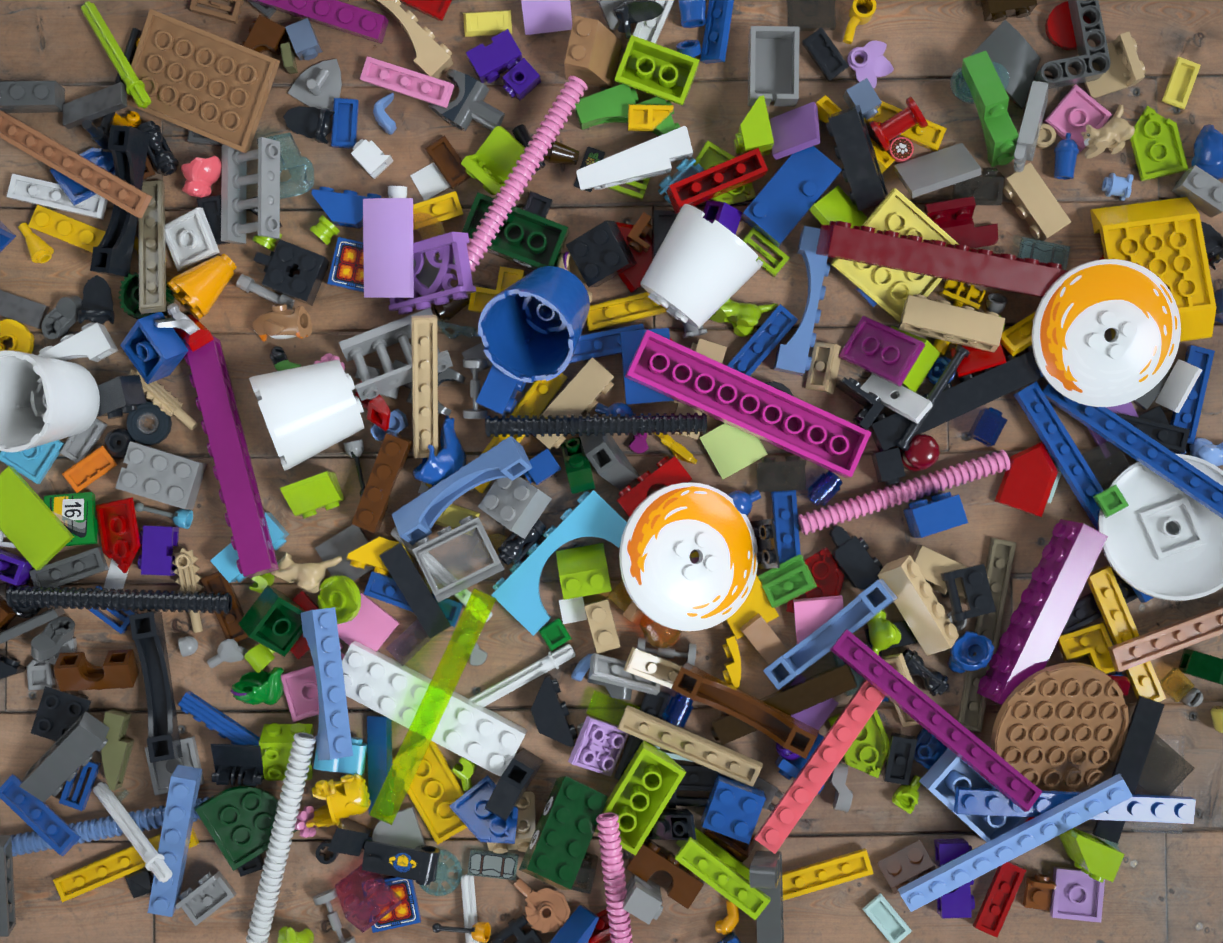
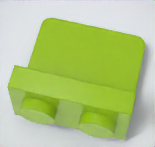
M497 126L476 154L466 156L461 164L466 168L465 171L469 176L478 179L484 184L483 188L488 193L496 195L501 192V186H505L504 181L509 179V173H513L512 168L517 166V160H521L520 155L525 153V147L502 126Z
M264 724L259 746H261L263 774L266 780H284L286 777L285 772L288 770L287 764L290 763L288 758L291 756L292 742L295 741L294 735L297 733L313 735V724ZM312 760L308 766L309 771L306 773V780H311L313 777Z

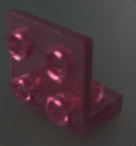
M361 864L339 881L335 888L345 918L364 933L399 906L402 901L400 896L386 885L382 874L361 870Z

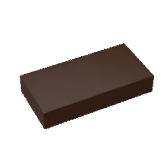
M445 135L425 148L452 190L471 178L466 173V168L461 164V158Z

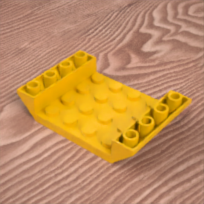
M1187 197L1091 209L1094 234L1100 233L1104 258L1125 260L1143 266L1159 277L1170 290L1179 310L1181 323L1180 342L1211 338L1214 328L1216 303L1200 214ZM1110 328L1113 340L1115 338L1116 332L1113 328Z

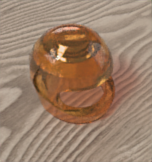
M645 614L640 621V628L645 639L656 648H670L681 638V630L662 626Z

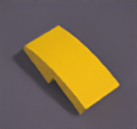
M732 634L724 638L726 644L722 646L727 659L732 657L733 660L724 664L726 670L722 671L726 683H732L733 687L738 688L741 680V659L736 638Z

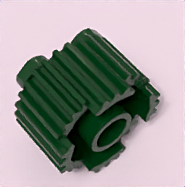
M135 272L133 275L128 274V278L124 277L125 281H121L122 285L120 286L122 290L119 291L121 296L118 297L121 300L119 302L121 304L120 308L124 309L123 311L127 315L137 320L157 313L141 314L139 311V274ZM167 282L166 311L162 312L164 316H167V306L174 303L175 300L172 294L173 291L169 289Z

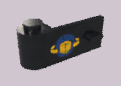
M366 840L361 870L416 880V883L420 885H430L431 882L436 880L440 849L426 845L417 846L415 849Z

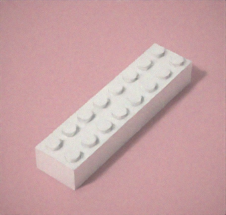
M357 641L351 643L342 660L347 697L500 777L515 756L527 732V729L485 707L474 704V702L469 701L468 698Z

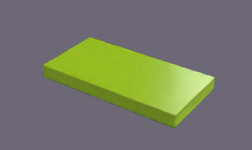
M8 466L0 474V530L35 570H41L74 536L14 467Z

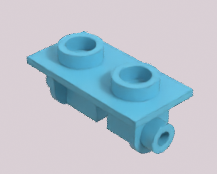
M693 157L690 160L685 158L676 167L678 172L672 177L668 175L660 182L659 186L661 188L658 192L660 195L664 192L666 193L664 198L669 204L671 202L666 192L669 185L704 171L699 163L696 166L693 165L696 162Z

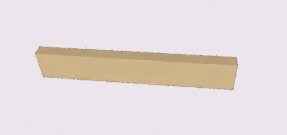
M420 315L411 316L413 457L429 458V444L434 446V456L438 455L437 316Z
M628 705L617 728L751 787L754 786L763 766V763Z

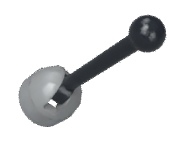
M363 439L343 443L346 454L355 460L361 487L359 492L361 497L365 489L359 457L364 452Z

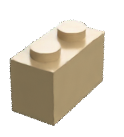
M608 598L585 604L584 607L596 652L601 653L621 647Z

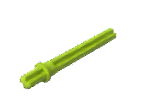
M89 1L85 2L81 6V11L126 85L127 94L132 95L138 107L147 108L151 104V99L144 89V82L138 79L95 4Z

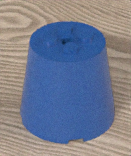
M545 266L532 271L493 297L482 310L478 323V335L482 338L485 347L483 351L488 359L504 374L523 382L549 381L560 375L572 360L589 314L590 300L585 286L568 270L555 266Z

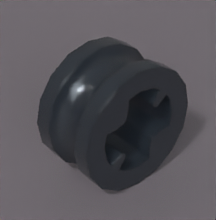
M331 840L321 842L316 849V858L322 864H331L339 855V853L333 852L329 858H326V854L321 852L326 846L329 847Z

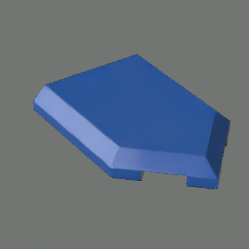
M91 148L79 154L115 175L111 152H105L99 148ZM50 169L54 179L74 206L96 195L93 191L57 170Z
M488 775L449 806L480 842L515 844L518 808L515 806L507 821L485 809L496 787V784Z

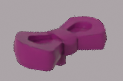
M637 433V435H634L635 439L629 444V449L634 453L642 454L649 449L646 441L647 433H644V435Z

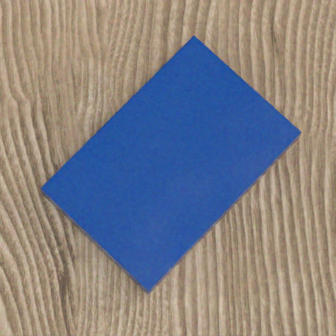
M669 328L646 329L670 340ZM646 330L620 332L626 405L674 401L672 398L625 377Z

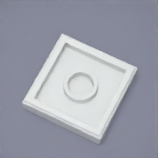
M197 207L165 224V239L177 272H183L220 253L203 208Z

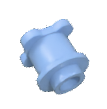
M1110 173L1108 177L1104 178L1102 183V191H1105V196H1120L1119 199L1125 201L1131 195L1133 175L1128 174L1127 177L1116 176L1115 173Z

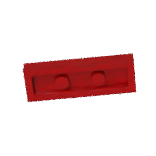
M1009 861L997 868L974 921V928L998 938L1027 871L1026 869Z

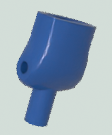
M679 0L682 27L696 28L706 24V0Z

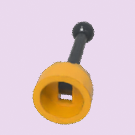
M477 922L472 928L441 926L439 923H435L432 926V930L435 933L440 931L470 933L475 941L484 943L489 941L491 933L489 922Z

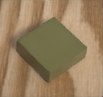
M289 42L281 44L280 49L284 68L289 74L298 73L294 49Z

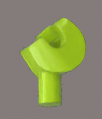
M266 573L251 578L254 583L249 589L262 593L267 585H273L274 575Z
M258 644L250 649L244 657L253 669L259 673L275 658L273 655L275 651L262 644Z
M461 757L459 762L463 766L457 763L452 772L461 779L463 791H468L472 788L471 776L475 772L477 764Z
M914 775L909 785L902 784L892 797V802L909 814L913 812L915 805H918L920 794L918 789L921 785L919 782L921 778Z

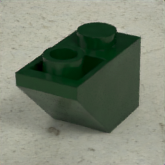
M580 437L565 440L561 444L571 493L575 494L596 489L590 462L585 455Z
M1184 648L1178 672L1223 685V659Z

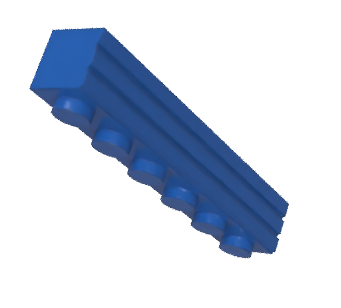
M186 692L179 702L178 706L181 707L180 709L183 712L192 714L193 718L198 722H204L208 729L219 732L218 735L224 739L227 737L231 740V744L259 746V736L193 692Z

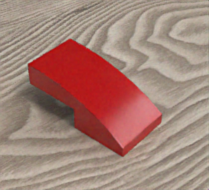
M356 390L355 396L359 398L361 405L368 410L367 419L384 431H387L389 429L391 412L382 396L379 394L375 398L362 401Z

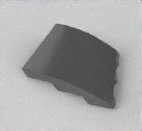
M1004 20L970 56L987 51L1009 99L1022 109L1025 106L1040 57L1024 37L1009 22Z

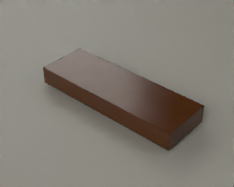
M219 571L201 578L208 594L210 592H215V594L218 592L223 594L230 592L232 596V607L229 614H224V611L221 614H217L214 611L225 638L234 639L236 642L248 638V635L238 624L245 615L232 584Z

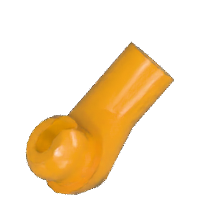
M130 111V114L128 113L126 116L121 117L115 112L112 125L137 128L141 123L140 115L135 111Z
M726 900L727 916L715 923L716 932L723 935L730 934L739 923V908L729 900Z

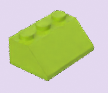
M631 35L614 81L683 106L697 73L700 60Z
M1072 828L1059 835L1067 856L1075 861V867L1099 882L1103 883L1104 879L1114 882L1125 855L1124 853L1102 839L1076 828Z

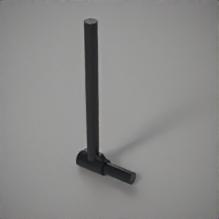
M132 28L124 52L130 65L137 48V40L141 35V31L136 28ZM117 73L114 84L120 82L124 84L119 73ZM115 112L103 116L99 127H96L90 120H84L82 123L83 128L102 149H108L109 131Z

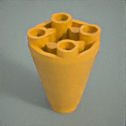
M223 253L221 256L211 258L173 277L167 285L174 292L173 296L181 305L187 303L191 307L189 309L190 312L200 320L210 311L234 275V270L237 266Z

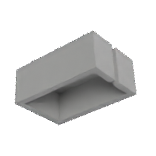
M751 26L748 35V106H753L758 97L763 95L766 106H769L771 102H774V106H796L799 100L800 27Z
M130 442L123 462L128 465L127 468H121L115 488L185 510H193L207 464L144 444Z

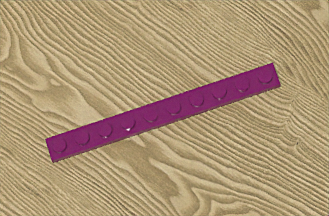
M846 629L830 648L833 653L1024 812L1031 809L1043 791L849 630Z

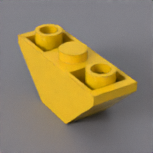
M378 537L348 553L346 560L351 561L350 565L353 567L364 569L365 565L374 568L375 573L388 576L389 571L379 554L399 542Z

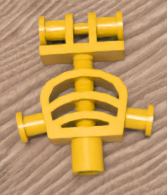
M946 280L943 288H950L955 290V292L951 293L943 290L940 293L941 297L954 302L953 306H969L974 308L975 311L979 309V304L986 290H977L973 284H970L967 288L963 286L964 283ZM961 291L965 292L964 298L959 296ZM970 297L976 299L977 303L970 301ZM935 339L933 346L940 352V355H945L949 343L952 342Z

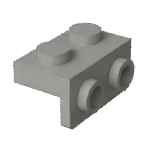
M220 871L213 876L209 872L198 881L199 887L195 890L188 888L178 896L181 901L175 905L176 909L178 910L181 907L195 926L237 894Z

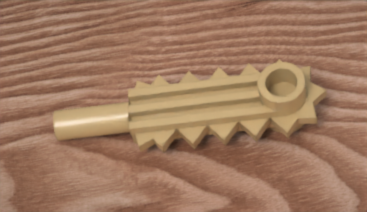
M138 370L130 371V375H140ZM140 375L146 398L153 401V405L160 407V411H164L170 417L175 415L191 430L198 425L191 416L181 409L183 403L179 402L178 398H174L171 392L166 391L163 385H159L157 381L147 384Z
M182 548L180 552L174 553L175 560L172 562V564L178 567L174 571L175 574L179 575L175 582L181 585L177 592H200L203 586L198 584V581L202 577L196 574L200 567L194 564L198 558L194 556L193 550L187 551L185 548ZM191 610L190 619L193 633L203 631L200 612L194 613Z

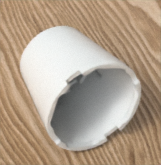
M684 204L640 285L650 294L648 297L652 301L666 309L668 308L666 312L672 317L681 320L685 324L688 322L692 326L700 328L761 268L763 262L759 259L756 261L758 255L716 220L710 223L703 218L705 215L703 211L689 204Z
M0 351V451L20 452L80 434L93 424L99 411L100 395L95 379L86 368L76 363L19 351Z
M339 360L249 378L284 471L364 429L360 413L364 412L359 398L353 395L352 390L355 389L353 380L348 373L345 374Z

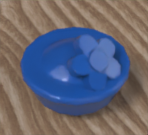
M947 357L937 358L927 374L932 384L935 385L951 359ZM955 371V373L953 374V376L951 377V379H950V381H949L948 383H950V382L953 380V378H954V376H955V374H956V371Z

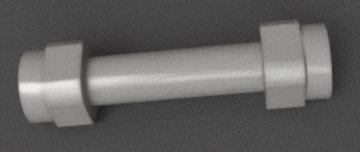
M244 274L239 277L236 287L247 293L251 291L275 304L286 303L287 308L292 309L295 302L294 299L284 294L280 296L254 283V279Z

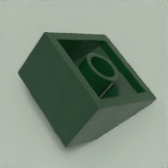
M267 585L238 624L248 637L285 657L303 634L301 613L306 612V610L283 593Z

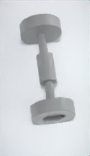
M463 359V367L473 368V380H470V397H473V409L463 410V418H487V410L478 409V404L476 403L480 393L478 368H486L487 359Z
M638 637L637 649L657 654L658 657L673 659L674 656L686 657L687 663L695 665L696 644L689 643L688 651L685 653L677 652L672 648H645L646 638Z
M336 888L329 889L313 897L315 906L326 904L329 912L327 914L329 922L339 938V941L336 943H356L354 936L344 939L341 932L342 925L337 912L333 911L330 901L338 896Z

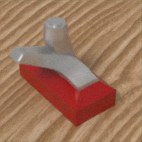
M176 303L167 306L168 313L172 316L171 318L156 320L154 324L157 328L173 327L180 339L184 341L192 352L214 340L210 331L192 314L186 315L182 313Z

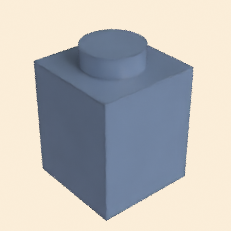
M308 18L285 27L300 61L303 59H314L318 56V53L323 52Z
M867 78L847 89L843 95L849 108L860 105L865 120L875 116L878 113L877 109L882 103Z

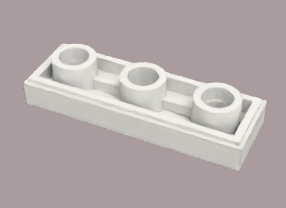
M873 374L861 387L867 394L872 392L880 397V403L917 424L933 406L930 400L902 385L899 387Z

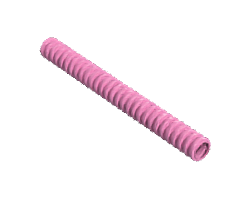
M576 76L568 77L569 82H565V88L560 90L561 95H557V101L552 103L553 108H549V114L544 116L545 121H541V127L536 129L537 134H533V140L528 142L529 147H525V153L520 155L521 160H517V166L512 168L513 173H509V179L504 181L505 186H501V192L496 194L497 199H493V205L488 207L489 212H485V218L480 220L481 225H477V231L472 233L473 238H469L470 243L467 245L471 272L476 271L475 266H479V260L484 258L483 253H487V247L492 245L491 240H495V234L500 232L499 227H503V221L508 219L507 214H511V208L516 206L515 201H519V195L524 193L523 188H527V182L532 180L531 175H535V169L540 167L539 162H543V156L548 154L547 149H551V143L556 141L555 136H559V130L564 128L563 123H567V117L572 115L571 110H575V104L580 102L579 97H583V91L588 89L587 84Z
M999 450V453L992 452L991 456L986 454L984 458L980 456L977 460L971 459L969 463L964 461L963 465L958 463L956 467L942 468L941 472L936 470L934 474L921 475L919 479L914 477L913 481L908 479L906 483L899 482L897 486L893 484L891 488L886 486L884 490L877 489L876 493L871 491L869 495L865 493L863 497L856 496L854 500L849 498L848 502L843 500L841 504L827 505L826 509L821 507L820 511L815 509L812 511L813 513L806 512L804 516L799 514L798 523L804 535H808L810 531L815 533L816 529L821 531L823 527L830 528V525L836 526L838 522L843 524L844 520L849 522L853 517L858 519L860 515L862 517L866 516V513L871 515L873 511L880 512L881 508L886 510L888 506L892 508L895 504L901 505L903 501L908 503L909 499L914 501L916 497L930 496L931 492L936 494L938 490L945 491V488L951 489L953 485L958 487L959 483L964 485L967 481L973 482L975 478L976 480L981 479V476L986 478L988 474L995 475L996 471L998 473H1001L1003 469L1007 471L1010 469V460L1004 450Z
M603 813L596 818V822L599 823L597 829L599 830L598 837L600 838V852L602 853L601 859L603 860L601 865L603 867V881L605 882V896L607 897L606 903L608 904L607 915L610 926L609 932L611 933L610 939L611 943H633L631 939L632 933L630 932V913L623 909V902L627 897V889L625 888L626 882L624 881L625 869L622 866L624 864L621 851L622 845L619 844L621 843V838L619 837L620 830L618 829L619 822H617L619 817L615 813Z

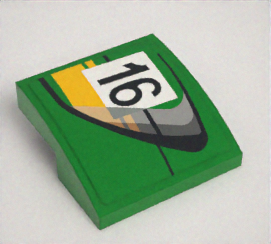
M93 492L44 496V503L74 536L65 546L97 544L98 520L95 518L96 495Z

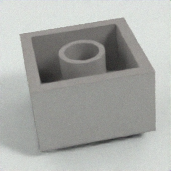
M520 476L513 481L509 478L496 479L478 505V508L510 531L525 539L552 498Z

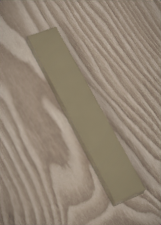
M163 180L144 181L142 191L152 196V199L142 219L138 218L139 311L141 314L166 311L165 184Z

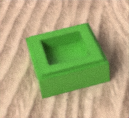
M1116 484L1093 497L1105 518L1129 506Z

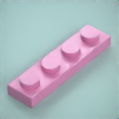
M368 56L360 76V80L446 109L455 86L452 83Z

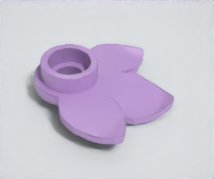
M877 40L870 41L864 47H856L849 52L847 63L855 71L858 82L867 78L874 89L877 84V77H884L893 72L892 64L883 56L887 47L886 43ZM855 57H861L863 62L857 63Z

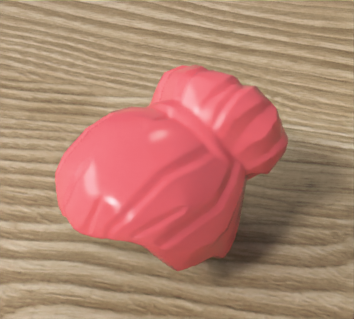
M217 156L206 159L196 157L192 162L183 164L181 170L186 181L182 191L190 196L200 198L210 196L212 184L221 175V160Z

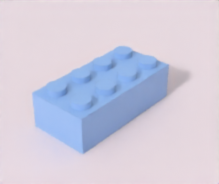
M949 748L919 781L986 843L1020 826L1029 818L956 814L954 812L956 787L997 788Z

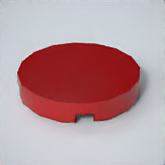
M1068 1L1062 2L1055 6L1048 15L1045 24L1046 35L1053 45L1067 51L1076 50L1077 45ZM1083 16V20L1091 24V20L1087 16Z

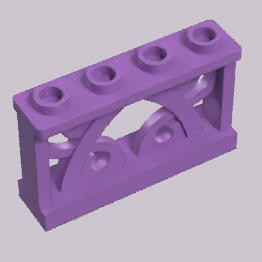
M449 232L413 243V259L416 261L414 268V298H409L408 300H404V298H389V311L409 314L413 313V308L417 310L431 308L432 303H435V305L447 304L451 298L453 300H462L468 298L469 293L476 292V287L473 286L467 243H470L468 233ZM437 252L440 253V257L438 260H442V263H439L436 260ZM425 255L431 265L440 268L430 288L422 284L415 277L423 267ZM451 268L457 271L458 285L456 287H452L450 284L451 279L457 280L456 276L450 273Z

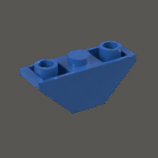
M320 187L319 190L312 189L311 192L336 226L357 229L363 227V199L382 197L372 193H368L367 197L359 196L357 192L351 190H343V193H337L329 187Z

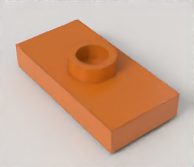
M102 445L64 471L62 475L75 492L78 493L118 464L105 449L104 445Z

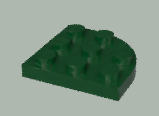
M238 786L221 791L195 807V811L233 871L268 850L269 839L272 835L271 830L274 828L273 822L276 821L275 815L277 814L276 809L279 806V799L261 788Z

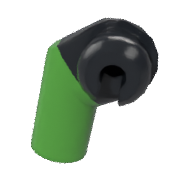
M275 346L271 349L270 359L277 371L301 367V364L289 362L282 347Z

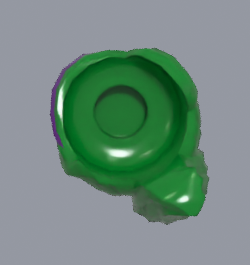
M274 667L270 673L263 670L259 673L256 671L248 672L241 676L239 682L232 685L230 692L236 700L246 704H276L283 695L284 685L281 680V674L284 670L282 667Z

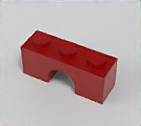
M666 456L656 464L658 466L656 471L651 474L648 470L637 478L640 482L633 488L628 485L618 493L620 498L617 502L629 517L638 505L647 498V492L651 486L655 484L669 486L688 483L692 480L675 456L671 459Z

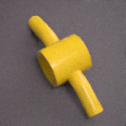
M875 0L853 1L849 10L850 20L845 30L844 43L852 44L857 25L867 24L871 20L876 10ZM856 6H865L868 9L867 14L860 13Z

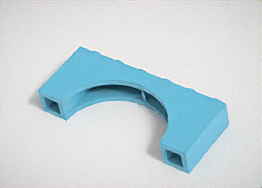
M594 490L591 493L585 491L577 500L580 504L574 510L569 508L560 517L563 522L557 528L552 525L543 535L546 539L540 545L535 543L527 552L529 557L523 563L519 561L516 565H513L509 570L512 574L506 580L502 577L492 587L495 590L492 596L533 636L551 618L542 604L539 592L541 573L549 557L563 544L580 537H598L613 543L618 548L620 547L627 522Z

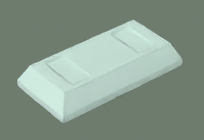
M881 893L862 908L890 943H899L912 932Z

